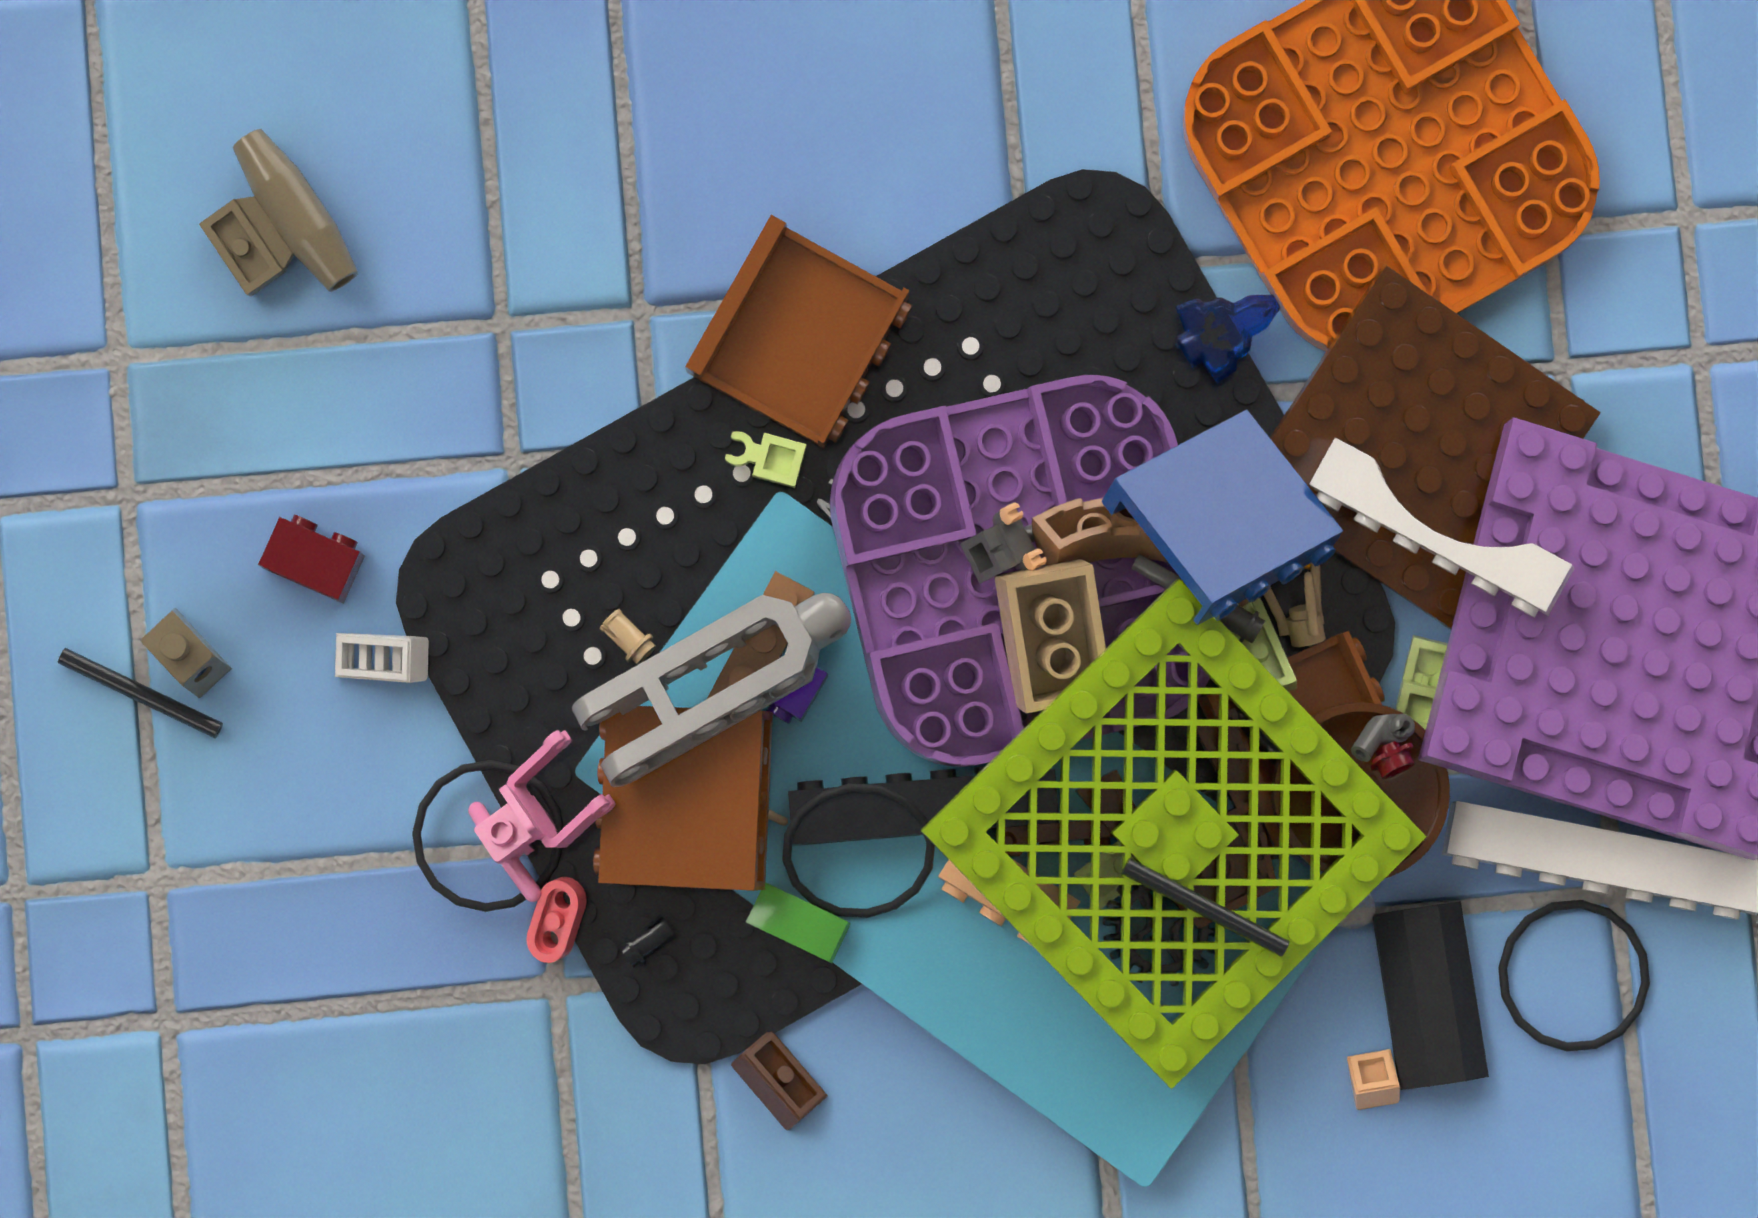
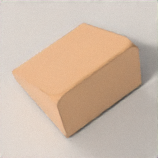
M1391 1049L1347 1056L1357 1110L1396 1104L1400 1101V1086Z

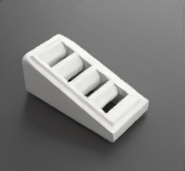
M336 633L335 677L406 683L426 681L428 677V638ZM354 644H359V668H354ZM372 645H375V669H371ZM389 646H393L392 670H389Z

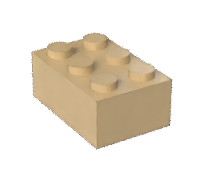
M1081 559L1041 566L1033 571L1019 570L994 576L1017 708L1025 713L1044 710L1082 671L1106 650L1093 564Z

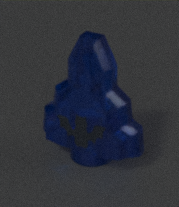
M1273 294L1249 295L1235 303L1221 297L1206 303L1195 298L1175 307L1185 330L1177 335L1176 339L1189 364L1195 367L1203 363L1215 381L1220 383L1237 371V361L1250 352L1252 337L1268 328L1281 307Z

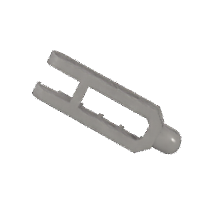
M832 593L814 595L796 606L792 602L761 595L579 698L573 704L572 711L582 730L585 731L588 730L587 726L598 724L619 712L624 715L648 700L652 703L662 723L657 728L614 751L602 761L601 767L612 787H621L638 780L810 683L817 667L820 649L835 642L847 633L851 624L850 611L840 597ZM774 624L780 627L788 642L783 657L678 715L666 692L669 689L668 684L697 668L702 671L708 667L707 662L735 646L741 649L747 645L746 640Z

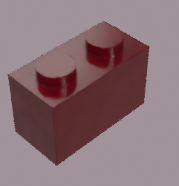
M295 514L291 521L279 517L258 565L267 571L344 604L365 557L360 551L355 550L358 542L337 532L333 533L331 539L315 532L318 524Z

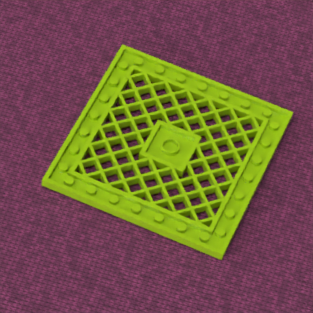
M1176 579L1099 657L1082 671L1053 702L1035 717L920 830L1171 1089L1426 838L1424 833L1220 620L1216 621L1212 617L1199 625L1193 621L1202 605L1181 579ZM1178 644L1188 655L1167 654ZM1166 662H1188V687H1166ZM1157 665L1156 687L1135 686ZM1198 666L1219 688L1197 687ZM1134 693H1156V719L1134 718ZM1166 694H1188L1187 719H1165ZM1197 694H1219V719H1197ZM1125 696L1124 718H1103ZM1230 698L1250 720H1229L1228 699ZM1102 725H1124V750H1101ZM1133 725H1156L1155 750H1133ZM1165 726H1187V751L1165 750ZM1197 726H1219L1218 751H1196ZM1228 726L1250 727V752L1228 751ZM1093 727L1092 749H1071ZM1259 730L1280 752H1259ZM1070 756H1092V781H1069ZM1101 757H1124L1123 782L1101 781ZM1133 757H1155V782H1133ZM1164 757L1187 758L1186 779L1177 770H1173L1164 779ZM1196 758H1218V783H1196ZM1228 758H1249V783H1227ZM1061 759L1060 781H1038ZM1259 759H1281L1280 784L1259 783ZM1290 762L1311 784H1290ZM1037 788H1060V813H1037ZM1069 788H1092L1091 813H1069ZM1101 789H1123V814L1100 813ZM1132 789H1154L1132 810ZM1029 790L1028 812H1007ZM1196 790H1218L1217 812ZM1227 790H1249L1248 815H1227ZM1258 790L1280 791V815H1258ZM1290 791H1311V816L1289 815ZM1321 794L1342 816H1321ZM1005 819L1028 820V844H1005ZM1037 820H1060L1059 845L1036 844ZM1069 820H1091V845H1068ZM1100 821H1121L1110 833L1122 845H1100ZM1227 822H1248V847L1228 846L1239 834ZM1258 822L1280 823L1279 847H1258ZM995 823L996 842L986 833ZM1289 823H1311V847H1289ZM1321 823H1342V848L1320 847ZM1352 827L1360 834L1353 843ZM1005 851L1028 852L1027 874ZM1036 852H1059V876H1036ZM1068 852H1091L1090 877H1068ZM1100 852L1122 853V870L1132 855L1142 865L1193 891L1194 885L1216 886V903L1225 907V886H1247V910L1231 911L1256 923V918H1276L1266 929L1290 941L1286 952L1280 957L1246 939V942H1225V927L1215 923V942L1193 941V917L1203 916L1184 907V910L1162 909V895L1153 891V909H1130L1131 885L1142 884L1124 875L1122 877H1099ZM1226 854H1248L1247 878H1226ZM1257 854H1279V879H1257ZM1289 854L1310 855V879H1288ZM1320 855H1340L1320 875ZM1216 858V878H1196ZM1037 884H1059L1058 906ZM1068 884H1090V909L1067 908ZM1099 884L1122 885L1121 909H1099ZM1257 886H1279L1278 910H1256ZM1288 886H1309L1288 906ZM1067 916H1090L1089 938ZM1099 916L1121 917V941H1098ZM1130 917H1153L1152 941H1130ZM1162 917H1184V941H1161ZM1098 948H1120V970ZM1130 949H1152V973H1129ZM1161 949H1184L1183 973H1161ZM1193 949H1215V973H1193ZM1224 949L1244 950L1224 970ZM1130 981H1152L1151 1002ZM1161 981H1183V1005H1160ZM1192 981H1213L1192 1001ZM1161 1013L1180 1014L1170 1023Z

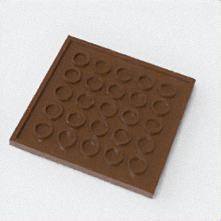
M1386 265L1382 266L1279 422L1270 439L1315 496L1318 492L1309 483L1334 438L1345 442L1376 460L1387 486L1397 501L1415 519L1441 535L1458 542L1473 545L1504 424L1512 418H1517L1584 439L1601 412ZM1323 504L1343 530L1333 546L1337 554L1448 629H1452L1466 571L1459 568L1456 575L1432 563L1436 555L1420 547L1415 554L1393 542L1396 534L1381 526L1376 533L1354 521L1357 513L1342 505L1337 512Z

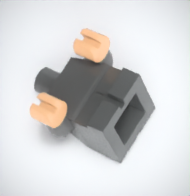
M1012 503L1001 508L993 516V527L980 532L960 544L980 584L1012 567L1017 571H1033L1046 564V557L1041 558L1040 556L1043 551L1035 549L1032 544L1035 542L1032 524L1024 527L1020 520L1023 518V511H1017V508L1020 507L1018 503Z

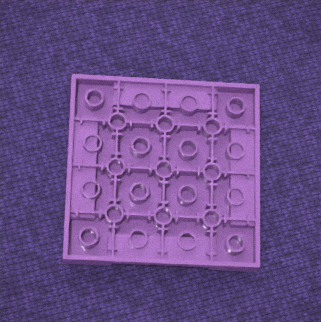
M1512 418L1503 427L1473 545L1482 547H1513L1533 543L1571 563L1574 571L1549 616L1538 611L1535 618L1513 607L1511 604L1514 597L1498 590L1497 594L1493 596L1471 583L1475 576L1466 572L1418 760L1750 860L1758 859V498L1596 448L1597 443Z

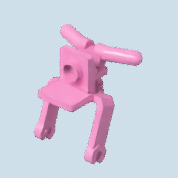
M557 730L551 733L544 740V745L508 778L507 784L499 789L507 801L506 805L491 816L481 802H473L468 808V813L476 825L474 828L475 833L493 860L502 865L526 900L530 902L540 899L541 889L519 858L523 853L529 855L534 851L531 843L535 840H541L546 848L568 847L599 817L607 814L616 805L610 794L605 797L601 794L594 798L587 807L557 834L558 830L549 814L535 796H532L527 790L526 784L571 743L572 739L566 731L560 733Z

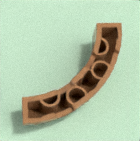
M1082 498L1055 506L1032 518V533L1035 537V544L1037 549L1043 551L1040 555L1042 558L1046 557V565L1078 559L1090 563L1113 558H1137L1139 554L1148 559L1168 563L1126 508L1111 515L1102 504V499L1083 502ZM1245 599L1238 604L1242 608L1249 601Z

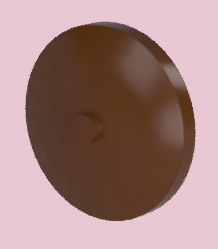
M1347 703L1327 708L1312 717L1426 836L1386 878L1394 876L1419 861L1430 850L1443 828L1450 800V783L1447 768L1418 760L1426 730L1414 720V733L1406 741L1400 742L1401 746L1412 743L1414 748L1411 749V757L1415 763L1414 766L1397 776L1382 779L1378 770L1372 771L1370 768L1373 765L1371 761L1376 757V754L1374 753L1370 761L1364 762L1352 754L1351 747L1368 721L1373 717L1404 713L1391 707L1374 703ZM1281 759L1276 760L1271 784H1280ZM1290 762V784H1311ZM1271 791L1274 815H1280V791ZM1290 791L1289 815L1311 816V791ZM1321 794V816H1342ZM1289 823V847H1311V823ZM1321 823L1320 847L1342 848V823ZM1352 827L1353 843L1360 834ZM1297 855L1310 866V855ZM1320 855V872L1323 873L1340 855Z

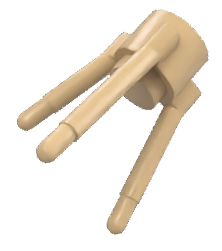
M1310 563L1311 572L1304 574L1306 604L1290 608V617H1285L1271 587L1264 594L1277 621L1279 636L1289 635L1291 645L1294 647L1310 646L1326 639L1321 604L1320 565L1315 567Z

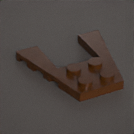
M1235 707L1228 710L1229 720L1238 719ZM1219 715L1211 719H1219ZM1197 726L1196 735L1204 751H1218L1219 726ZM1228 726V751H1246L1239 726ZM1208 758L1218 776V758ZM1228 758L1227 783H1249L1248 758ZM1117 769L1101 776V781L1123 782ZM1092 788L1076 789L1077 795L1091 809ZM1101 789L1100 813L1123 814V789ZM1227 790V795L1234 807L1227 811V815H1248L1249 790ZM1132 800V810H1133L1136 806H1135V804H1134V802H1133V800ZM1121 821L1101 822L1111 832ZM1227 822L1239 834L1228 846L1248 847V822ZM1258 822V847H1268L1265 831H1263L1261 822ZM1226 854V878H1247L1248 854ZM1257 854V879H1276L1270 854ZM1216 858L1196 878H1216ZM1194 885V892L1216 902V886ZM1225 886V908L1236 910L1247 904V886ZM1257 886V898L1278 888V886ZM1171 900L1179 909L1184 910V906ZM1193 917V925L1196 929H1200L1213 922L1205 917Z

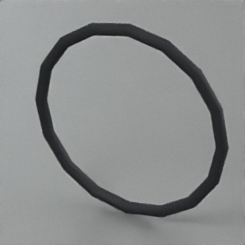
M494 760L460 765L436 780L418 806L412 831L416 862L431 887L457 906L489 912L516 907L524 902L526 898L520 893L512 899L483 903L461 898L438 882L424 856L421 831L426 810L443 786L464 773L494 769L513 774L520 766ZM533 777L528 783L538 790L550 809L558 834L563 829L560 809L544 783ZM562 848L552 849L550 862L536 881L540 889L543 888L556 870Z
M849 783L820 792L797 810L784 833L782 861L792 886L810 904L836 916L869 918L896 910L919 893L933 869L935 845L923 834L926 841L924 867L913 886L892 902L868 909L840 908L817 898L799 880L791 860L793 835L807 813L824 800L850 792L879 794L902 804L919 822L921 829L928 823L926 816L906 796L881 785Z
M1584 900L1551 902L1525 916L1507 938L1498 967L1501 997L1515 1024L1538 1043L1564 1051L1597 1049L1622 1036L1642 1012L1650 985L1647 953L1633 927L1610 908ZM1581 908L1606 916L1627 934L1639 958L1641 985L1634 1008L1616 1029L1595 1040L1565 1042L1541 1034L1522 1018L1510 996L1507 967L1515 942L1532 922L1553 911Z

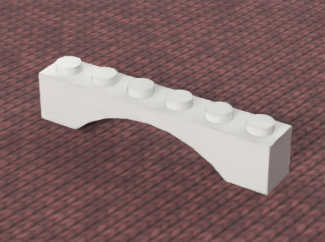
M1334 438L1309 483L1318 492L1316 497L1325 506L1337 512L1342 505L1357 513L1354 521L1376 533L1381 526L1396 534L1393 542L1415 554L1420 547L1436 555L1432 561L1435 565L1456 575L1459 568L1475 576L1471 584L1493 596L1497 594L1498 590L1514 597L1511 604L1513 607L1534 618L1538 611L1549 616L1574 571L1571 563L1533 543L1513 547H1482L1458 542L1433 531L1415 519L1397 501L1387 486L1380 467L1373 457L1337 438Z

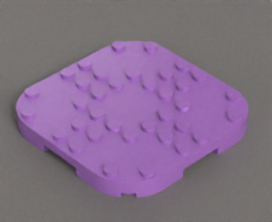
M1081 375L948 407L941 406L898 416L877 425L858 439L839 464L831 488L830 514L874 700L888 730L905 748L917 756L936 764L954 767L989 763L1043 711L1025 713L1017 708L1008 666L995 578L993 577L980 584L960 544L980 532L993 527V516L1001 508L1012 503L1019 504L1018 512L1023 511V518L1020 520L1025 527L1032 524L1033 517L1055 506L1082 498L1083 502L1102 499L1116 477L1178 446L1175 433L1164 412L1149 396L1145 397L1137 390L1126 385L1127 382L1108 376ZM1033 542L1034 548L1037 549L1035 542ZM1113 558L1090 562L1094 568L1106 648L1166 590L1164 587L1131 569L1137 558ZM1150 559L1178 575L1169 563ZM1012 567L1003 573L1014 572L1017 570L1014 567ZM1177 644L1167 655L1188 654ZM1166 662V687H1188V662ZM1157 665L1135 686L1156 687ZM1198 666L1197 687H1205L1210 677ZM1134 693V718L1156 719V693ZM1166 694L1165 719L1180 713L1188 707V694ZM1125 696L1103 718H1124ZM1102 725V735L1124 730V725ZM1093 727L1080 740L1092 738Z

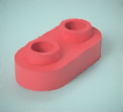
M557 878L545 884L541 889V896L537 901L526 937L529 951L541 962L552 963L562 959L573 948L587 902L583 887L573 878ZM564 892H566L570 898V905L567 904L563 898ZM551 931L558 937L557 944L551 939Z

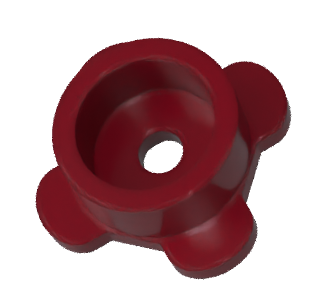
M1394 741L1382 746L1375 752L1376 757L1371 761L1373 764L1370 766L1371 770H1378L1382 779H1389L1407 771L1415 764L1411 757V749L1414 748L1412 743L1401 746L1400 743Z

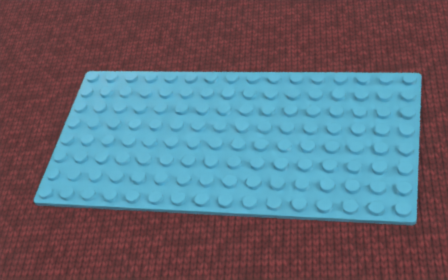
M778 492L773 496L661 651L763 595L775 571L815 592V595L832 593L840 597L848 607L851 614V624L847 633L835 642L820 649L817 667L828 673V678L803 721L800 722L792 718L791 722L787 724L773 716L769 809L786 817L788 823L783 826L768 820L766 883L808 902L792 886L782 861L784 833L791 823L788 791L797 790V782L823 780L824 788L841 786L842 778L867 776L868 784L886 783L885 775L897 773H912V781L930 779V771L956 769L957 777L974 776L975 767H983L988 763L967 767L936 764L912 753L888 730L874 700L833 527L785 492ZM734 648L707 662L708 667L702 671L697 668L668 684L669 689L666 692L673 706L692 708L705 701ZM648 700L647 702L641 704L640 706H653V705H652V703L650 702V700ZM769 706L765 707L760 711H766ZM1119 732L1102 735L1101 750H1124V736ZM599 735L577 765L575 773L579 779L598 793L603 794V785L598 782L597 770L600 758H604L605 740H602ZM1093 737L1078 741L1071 749H1092ZM1133 743V750H1142ZM1070 756L1069 781H1092V756ZM1101 757V776L1117 769L1123 781L1124 757ZM1133 757V782H1155L1154 757ZM1061 759L1051 768L1055 769L1056 781H1060ZM1164 765L1165 779L1172 772V770H1170L1168 767ZM1057 788L1058 810L1060 813V788ZM1069 788V813H1091V809L1075 792L1078 788ZM1132 789V800L1135 806L1143 801L1154 789ZM1196 790L1217 812V803L1201 791ZM1069 820V822H1074V821H1087V820ZM996 829L987 830L986 833L996 842ZM921 835L801 846L792 845L791 860L799 880L817 898L840 908L868 909L892 902L913 886L924 867L926 841L924 836ZM1110 838L1111 845L1118 841L1116 838ZM1084 840L1068 841V845H1084ZM936 846L933 869L921 890L899 908L869 918L837 916L850 922L851 925L833 963L1137 1184L1147 1187L1153 1183L1329 934L1172 1089L1152 1071L1033 946L1017 937L1019 932L1007 920H1005L1001 927L981 915L979 911L983 905L969 896L962 903L941 890L945 882L938 878L948 859ZM1023 852L1019 857L1009 856L1027 868L1028 852ZM1036 852V874L1039 876H1059V852ZM1068 852V877H1075L1073 874L1091 861V852ZM1289 855L1288 879H1310V870ZM1279 859L1272 860L1276 879H1279ZM1068 884L1067 893L1081 901L1076 909H1090V896L1081 884ZM1279 886L1257 898L1256 910H1278ZM1288 886V906L1309 886ZM761 890L734 891L754 905ZM1162 895V909H1179L1171 899ZM1118 896L1113 901L1121 904L1122 897ZM1137 899L1130 909H1142L1143 907ZM1247 904L1236 910H1247ZM1071 916L1070 920L1089 938L1090 916ZM1099 916L1098 941H1103V936L1107 934H1116L1115 926H1105L1102 924L1104 917H1116ZM1130 917V938L1144 928L1146 917ZM1162 917V940L1169 939L1171 941L1168 929L1174 925L1175 921L1182 917H1175L1173 919L1167 917L1164 920ZM1256 918V924L1267 928L1276 918ZM1215 922L1210 923L1209 928H1215ZM1184 924L1179 929L1180 941H1184ZM1193 925V941H1196L1198 929ZM1225 928V942H1246V938ZM1152 929L1151 932L1142 937L1143 940L1152 936ZM1208 936L1207 942H1215V937ZM1098 948L1120 970L1121 957L1115 960H1111L1109 954L1118 948ZM1137 949L1135 951L1140 957L1152 963V949ZM1161 949V965L1175 963L1170 953L1166 949ZM1224 949V970L1244 950ZM1203 950L1201 956L1208 961L1209 966L1207 969H1202L1193 962V971L1195 973H1215V954H1210ZM1134 965L1129 973H1137L1139 967ZM1130 981L1151 1002L1152 981H1143V983ZM1162 981L1160 1005H1183V981H1179L1178 986H1171L1169 981ZM1192 981V1001L1213 981ZM1180 1013L1161 1014L1171 1023Z

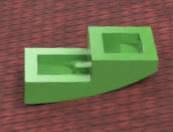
M766 882L765 890L760 891L746 920V923L830 963H833L851 925L850 922Z

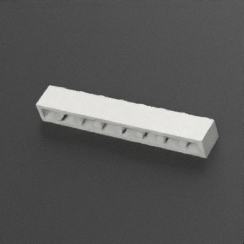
M1455 801L1451 803L1442 855L1452 856V865L1478 869L1479 862L1496 865L1495 873L1519 878H1521L1523 870L1540 873L1539 882L1565 886L1566 879L1583 882L1582 890L1600 894H1609L1610 887L1627 890V899L1652 903L1653 895L1670 898L1669 907L1696 911L1697 904L1714 907L1713 915L1739 920L1740 912L1757 915L1756 923L1758 924V859L1750 860L1725 852Z

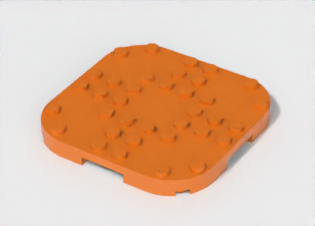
M1305 0L1268 22L1265 20L1220 46L1203 62L1195 74L1183 111V134L1188 153L1282 315L1295 332L1313 346L1323 351L1328 350L1382 266L1387 265L1446 307L1459 314L1562 254L1578 238L1593 215L1592 212L1600 185L1599 166L1595 151L1566 99H1560L1520 32V22L1507 0Z

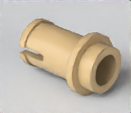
M620 609L615 610L599 628L627 654L625 659L628 662L633 660L638 665L656 648V645L651 642L653 636L651 634L645 636Z

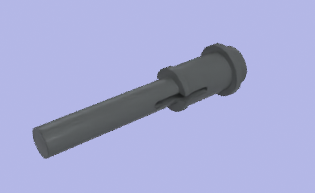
M1141 554L1138 555L1131 568L1165 589L1176 579H1181L1178 575ZM1239 605L1228 616L1220 620L1228 630L1240 636L1239 641L1242 643L1244 639L1253 643L1265 623L1264 619L1258 617L1260 612L1255 611L1253 614Z

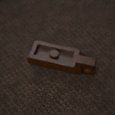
M1091 820L1069 822L1068 841L1084 840V845H1091ZM1100 821V845H1111L1110 838L1115 837ZM1060 823L1037 824L1036 844L1059 845ZM1028 826L1005 827V844H1028ZM1005 851L1008 854V856L1019 857L1023 853Z

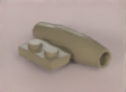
M262 129L254 130L234 144L233 150L254 196L231 200L199 223V225L246 295L253 296L284 274L294 255L329 292L343 287L354 279L358 271L341 233L299 168Z

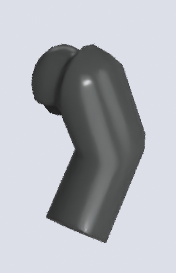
M1386 714L1373 717L1368 721L1351 747L1352 754L1361 761H1370L1380 745H1386L1394 741L1398 743L1406 741L1414 733V720L1407 714Z

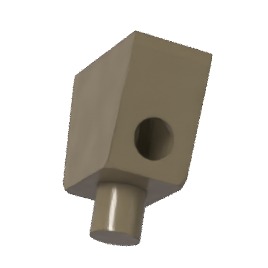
M176 608L140 640L184 688L198 698H201L232 669ZM207 668V670H206L201 676H199L198 678H196V676H197L203 669Z

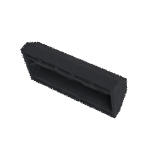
M1461 901L1372 914L1400 1090L1489 1077Z

